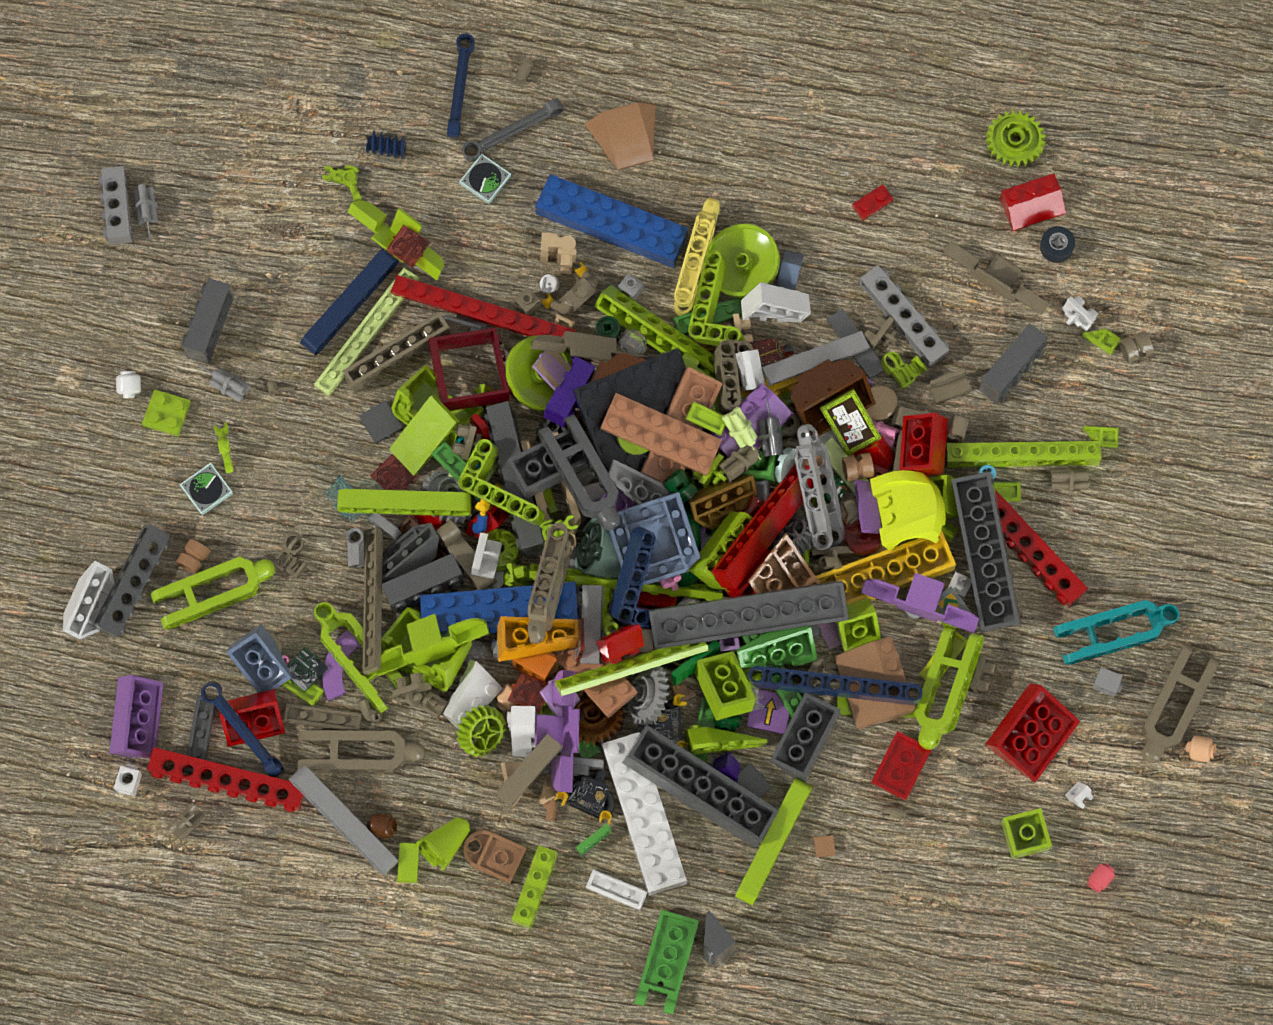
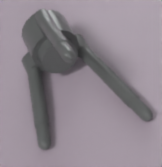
M457 314L456 316L461 319L447 315L444 316L447 320L470 326V331L487 329V323Z

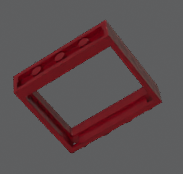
M496 327L429 338V350L439 399L449 411L510 401V394L513 393L508 385L506 366L504 367L503 363L506 361L505 351L500 349L502 337L497 335ZM492 343L502 390L448 398L439 351Z

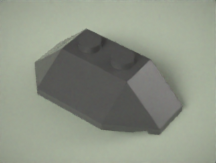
M432 523L413 526L384 551L382 555V584L427 565L436 558L439 535Z

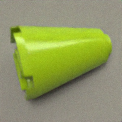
M455 817L416 842V846H421L422 850L419 852L432 866L436 867L439 865L441 867L439 870L443 871L448 867L470 832V824L463 817Z

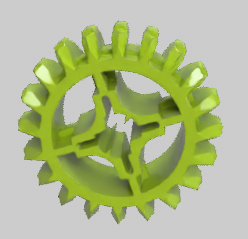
M478 705L477 708L472 707L471 712L465 711V717H460L462 722L457 724L460 729L456 731L458 735L456 740L459 742L460 748L465 750L467 754L484 757L485 754L491 755V750H497L496 746L502 744L500 740L505 738L503 732L507 729L504 726L506 724L503 719L504 716L496 708H492L489 705Z

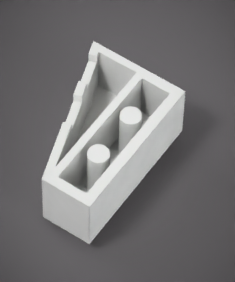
M760 282L741 300L743 320H749V317H760V321H766L767 318H777L778 322H802L811 314L809 294L769 285L768 283Z

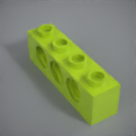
M538 845L512 916V923L528 929L532 928L558 856L557 851Z

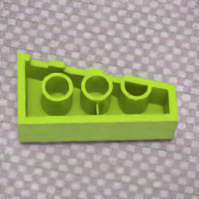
M730 511L699 552L700 558L688 570L709 587L727 590V588H721L712 570L748 525L752 517L746 512Z

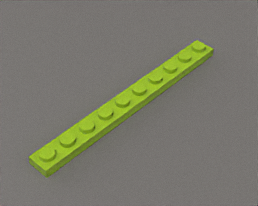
M530 563L529 578L535 580L539 564ZM567 569L564 582H575L576 586L583 584L602 585L603 587H610L612 590H615L618 579L593 577L582 574L581 569ZM657 581L651 584H643L641 591L652 595L662 593L671 597L686 596L689 599L704 598L708 601L722 599L723 597L722 589L711 588L707 584L700 583L679 587L676 591H672L670 586L664 589L660 582Z

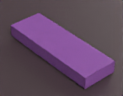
M856 480L854 488L861 532L880 534L881 522L877 498L873 496L870 481Z

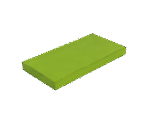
M431 395L389 450L413 476H416L432 457L431 453L445 441L460 421L435 395Z

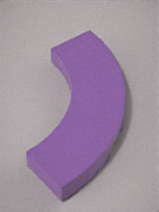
M349 630L344 632L335 641L337 646L340 645L342 647L341 650L347 658L361 646ZM328 652L324 663L327 668L323 671V687L328 702L346 694L343 686V668L330 652Z

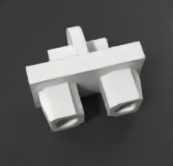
M1080 296L1068 298L1062 307L1065 315L1069 318L1066 324L1070 326L1074 323L1087 332L1096 320L1095 318L1098 313L1093 308H1090L1088 311L1083 308L1085 302Z

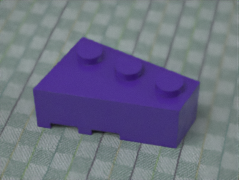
M576 356L572 361L571 370L569 372L566 371L563 376L565 378L564 381L555 390L544 413V418L563 428L566 425L564 418L571 415L575 416V409H579L572 389L589 383L595 370V366Z

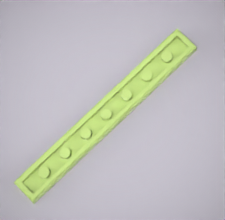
M403 268L398 274L415 281L420 280L418 276L406 268ZM394 281L314 383L316 388L329 397L344 379L342 371L357 362L405 298L391 294Z

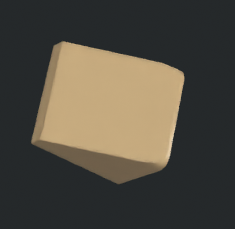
M558 313L554 323L573 329L577 319L567 314Z

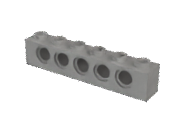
M877 265L860 278L859 285L887 318L889 316L894 318L893 325L931 369L948 356L949 345L944 339H940L937 336V331L932 325L926 323L924 315L919 310H915L911 299L901 293L900 286L889 279L888 272ZM884 285L887 289L879 290L877 286ZM896 299L899 303L891 304L889 300ZM908 313L910 318L905 319L901 314ZM919 327L922 329V332L916 333L913 331V328ZM931 341L933 342L934 346L927 347L925 345V342Z

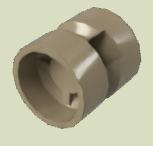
M1146 331L1134 334V338L1127 337L1119 340L1121 353L1127 363L1138 360L1139 356L1146 357L1154 353L1151 339Z

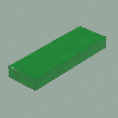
M717 640L708 645V651L694 655L672 672L671 682L675 687L694 673L698 660L716 656L720 653L721 644Z

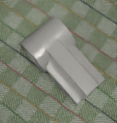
M351 528L346 535L348 567L361 568L364 567L365 536L359 528ZM354 534L361 536L358 542L351 541V537Z

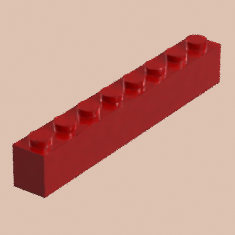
M796 464L793 465L713 568L712 573L721 588L737 589L763 553L772 544L773 540L782 531L783 527L792 518L793 514L802 505L803 496ZM803 465L805 469H810L809 466ZM812 478L807 480L809 488H814Z

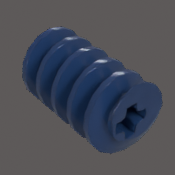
M373 131L367 140L366 153L372 150V154H377L379 150L380 156H383L386 152L387 157H391L393 154L394 158H398L401 154V159L403 160L406 153L405 136L398 140V136L395 134L394 138L391 139L390 133H388L386 138H384L383 132H380L377 137L376 131Z

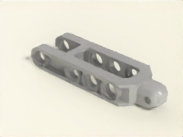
M806 424L798 428L799 446H796L794 458L808 525L813 537L812 543L816 549L825 550L830 548V546L843 543L846 533L828 448L819 441L816 429L812 425ZM817 455L823 458V464L821 466L817 465ZM805 459H808L810 466L809 470L805 469L803 466V461ZM821 474H824L827 477V483L825 485L821 483ZM809 478H812L814 488L808 487L807 480ZM825 493H828L831 496L830 503L825 502ZM812 497H816L818 507L812 506ZM832 531L838 532L839 539L837 541L833 540ZM820 535H824L827 542L825 545L819 542Z

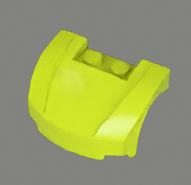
M901 470L885 473L870 479L872 493L877 498L882 528L879 529L882 546L891 551L896 545L907 539L924 538L934 543L939 541L938 536L946 521L945 503L938 486L928 476L921 472Z

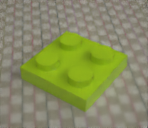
M154 389L142 421V426L179 437L191 401Z

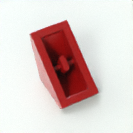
M881 435V439L854 453L856 457L858 454L870 453L873 464L888 470L895 458L883 435Z

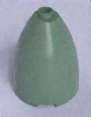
M592 518L583 528L585 534L581 544L576 546L575 567L576 569H581L582 574L618 579L621 565L610 531L601 527L597 518ZM618 541L620 550H621V552H622L623 546H622V544Z

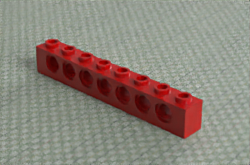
M995 489L999 512L1003 514L1001 523L1006 545L1018 553L1017 556L1023 563L1027 562L1031 567V572L1036 577H1041L1045 587L1049 591L1053 590L1058 601L1062 605L1072 606L1087 592L1088 588ZM1014 526L1016 528V532L1011 533L1007 530L1006 527ZM1027 540L1029 542V546L1024 547L1020 544L1019 541ZM1033 554H1040L1042 560H1035ZM1046 568H1053L1056 573L1050 575L1046 572ZM1066 582L1069 588L1063 589L1059 586V583Z
M153 747L147 767L151 777L157 779L166 777L170 778V781L173 783L181 784V782L189 783L188 786L200 789V786L208 788V791L213 793L222 791L226 792V795L229 797H246L245 800L252 803H257L258 800L265 802L264 805L276 808V805L284 807L283 810L288 812L300 811L304 795L290 781ZM172 762L175 764L173 770H165L167 763ZM187 767L194 769L193 773L189 776L183 774ZM211 772L212 778L210 780L202 779L204 773ZM224 777L231 778V782L228 785H222L221 781ZM242 782H250V787L247 790L240 789ZM263 786L269 787V792L265 795L259 793V789ZM281 791L288 792V797L281 800L278 798V794Z

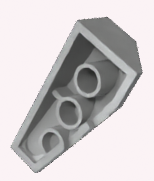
M612 460L608 473L613 483L636 505L673 494V492H668L661 482L616 460Z

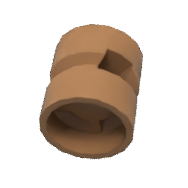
M870 453L858 454L857 458L854 456L842 457V468L846 481L858 480L859 476L862 479L874 476Z
M189 539L185 545L186 553H181L176 563L186 571L197 574L203 566L201 561H205L211 551L201 543Z

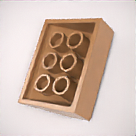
M892 636L834 656L839 675L907 683ZM852 684L849 687L853 692H857L860 689L857 684ZM876 686L869 688L872 694H877L880 691ZM895 688L888 691L891 696L899 694V691ZM847 698L857 730L903 718L913 714L915 711L914 705Z

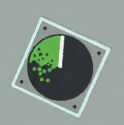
M481 153L459 181V184L490 204L511 178V173Z
M211 463L179 484L202 516L233 494Z

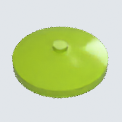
M736 224L725 228L713 238L707 249V253L712 250L718 251L726 261L720 292L730 297L744 298L760 282L770 285L779 270L780 254L774 239L764 229L752 224ZM719 258L715 259L712 264H716ZM715 276L710 277L709 280L713 281Z
M531 336L521 340L511 349L506 361V378L510 390L519 402L532 410L545 411L555 390L532 367L539 359V355L544 353L545 350L531 349L532 341L538 337ZM565 350L564 353H559L572 367L573 362L568 352Z

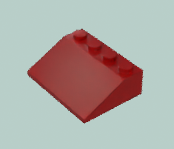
M1030 683L985 745L1002 760L1036 783L1077 727L1080 720L1042 685Z

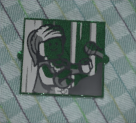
M306 647L287 665L292 675L291 683L293 685L296 684L304 693L328 669L318 659L319 657L313 655Z

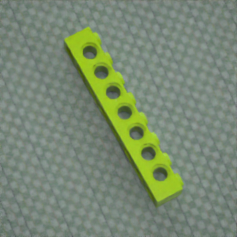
M610 285L601 292L594 307L607 316L617 319L620 325L661 353L675 348H679L681 356L688 352L700 360L697 367L715 379L713 354L614 286Z
M1101 442L947 443L945 452L946 468H981L984 465H991L993 467L1099 466L1101 461Z

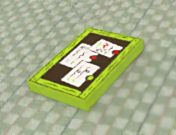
M854 388L820 406L822 413L847 456L881 439L880 433Z

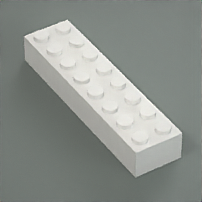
M638 732L603 743L602 750L648 894L651 896L686 885L687 880L657 786L622 763L640 734Z

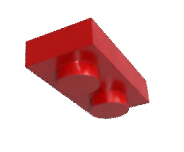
M882 184L854 202L852 207L862 221L893 202L894 198Z

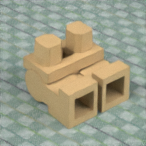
M542 232L540 262L548 263V258L557 259V265H561V274H572V266H576L577 249L575 239L572 236L558 237L557 233Z

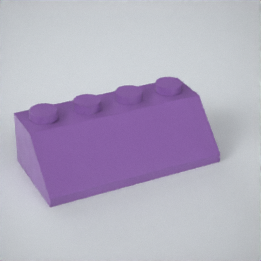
M763 383L739 405L747 420L751 421V426L758 436L755 439L756 443L753 445L755 450L762 445L761 440H759V420L769 418L766 399L769 402L770 417L779 418L780 427L793 415L787 406ZM725 425L720 436L713 432L710 435L722 440L718 450L729 458L731 453L738 451L740 447L734 437L730 436V431Z
M135 675L118 677L109 754L150 759L153 747L156 748L163 682Z

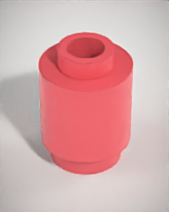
M1107 863L1104 865L1099 864L1089 876L1087 885L1097 893H1100L1101 890L1104 891L1115 877L1113 873L1115 870Z

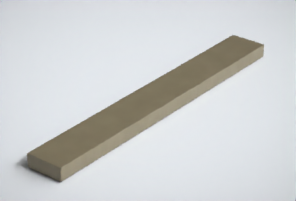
M380 528L365 534L363 673L370 674L381 668L383 530Z

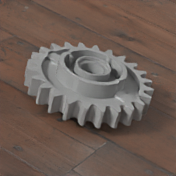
M441 469L438 470V473L433 471L431 476L428 475L421 491L465 492L459 487L458 481L454 477L448 476L449 472L447 470L443 472ZM471 495L470 515L439 516V521L446 519V522L453 520L455 524L458 520L461 523H464L465 519L469 521L478 512L475 508L478 501Z
M657 666L632 674L633 677L629 678L630 684L638 693L627 702L628 705L625 709L629 710L628 716H631V721H635L636 724H653V721H657V716H662L661 710H665L664 703L668 702L666 696L669 695L666 689L669 685H666L668 678L664 677L666 672L662 671L663 667Z

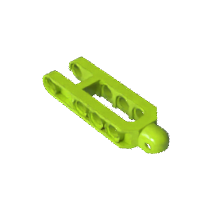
M237 557L154 590L150 594L154 604L185 594L190 605L187 608L163 617L160 620L163 629L176 628L255 596L260 583L273 577L275 566L268 559L252 563V561ZM241 569L245 570L248 577L246 584L197 603L193 594V588L206 583L207 585L211 584V581L224 576L225 578L229 577V574Z
M327 602L317 604L314 609V616L322 626L321 643L372 706L382 714L389 707L383 703L378 696V692L370 683L378 677L377 670L366 676L361 675L354 667V662L349 660L342 652V647L340 645L337 646L330 637L331 632L336 628L346 626L363 647V627L351 613L337 612ZM396 669L386 673L385 676L398 689L396 679L403 677Z
M945 626L942 630L922 689V699L917 704L914 712L921 726L918 741L924 749L931 750L936 748L940 743L942 735L956 728L984 644L983 635L971 633L960 661L950 658L957 629ZM947 666L958 668L943 716L938 720L928 718L931 707L935 704L934 698L937 689L941 686L940 680L944 669Z

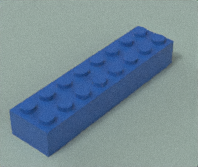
M552 174L549 175L535 206L536 214L671 268L675 267L688 238L687 227Z
M575 582L563 584L554 619H576L579 622L578 592ZM534 585L420 595L421 619L436 614L441 637H450L448 626L471 618L485 620L489 633H497V625L501 616L528 617V604Z

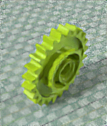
M1012 110L1009 115L1005 111L1004 117L998 114L997 120L993 119L992 125L988 126L989 131L986 132L987 139L985 141V144H989L987 151H992L991 157L997 156L996 162L1002 160V166L1008 163L1009 168H1012L1013 164L1016 165L1017 169H1019L1020 164L1026 167L1027 162L1033 164L1034 158L1039 159V153L1043 152L1042 147L1045 146V141L1043 140L1046 137L1045 134H1042L1044 128H1039L1040 121L1034 122L1035 116L1029 118L1028 112L1022 115L1021 110L1018 114H1015V111ZM1018 137L1020 141L1015 142L1011 138Z

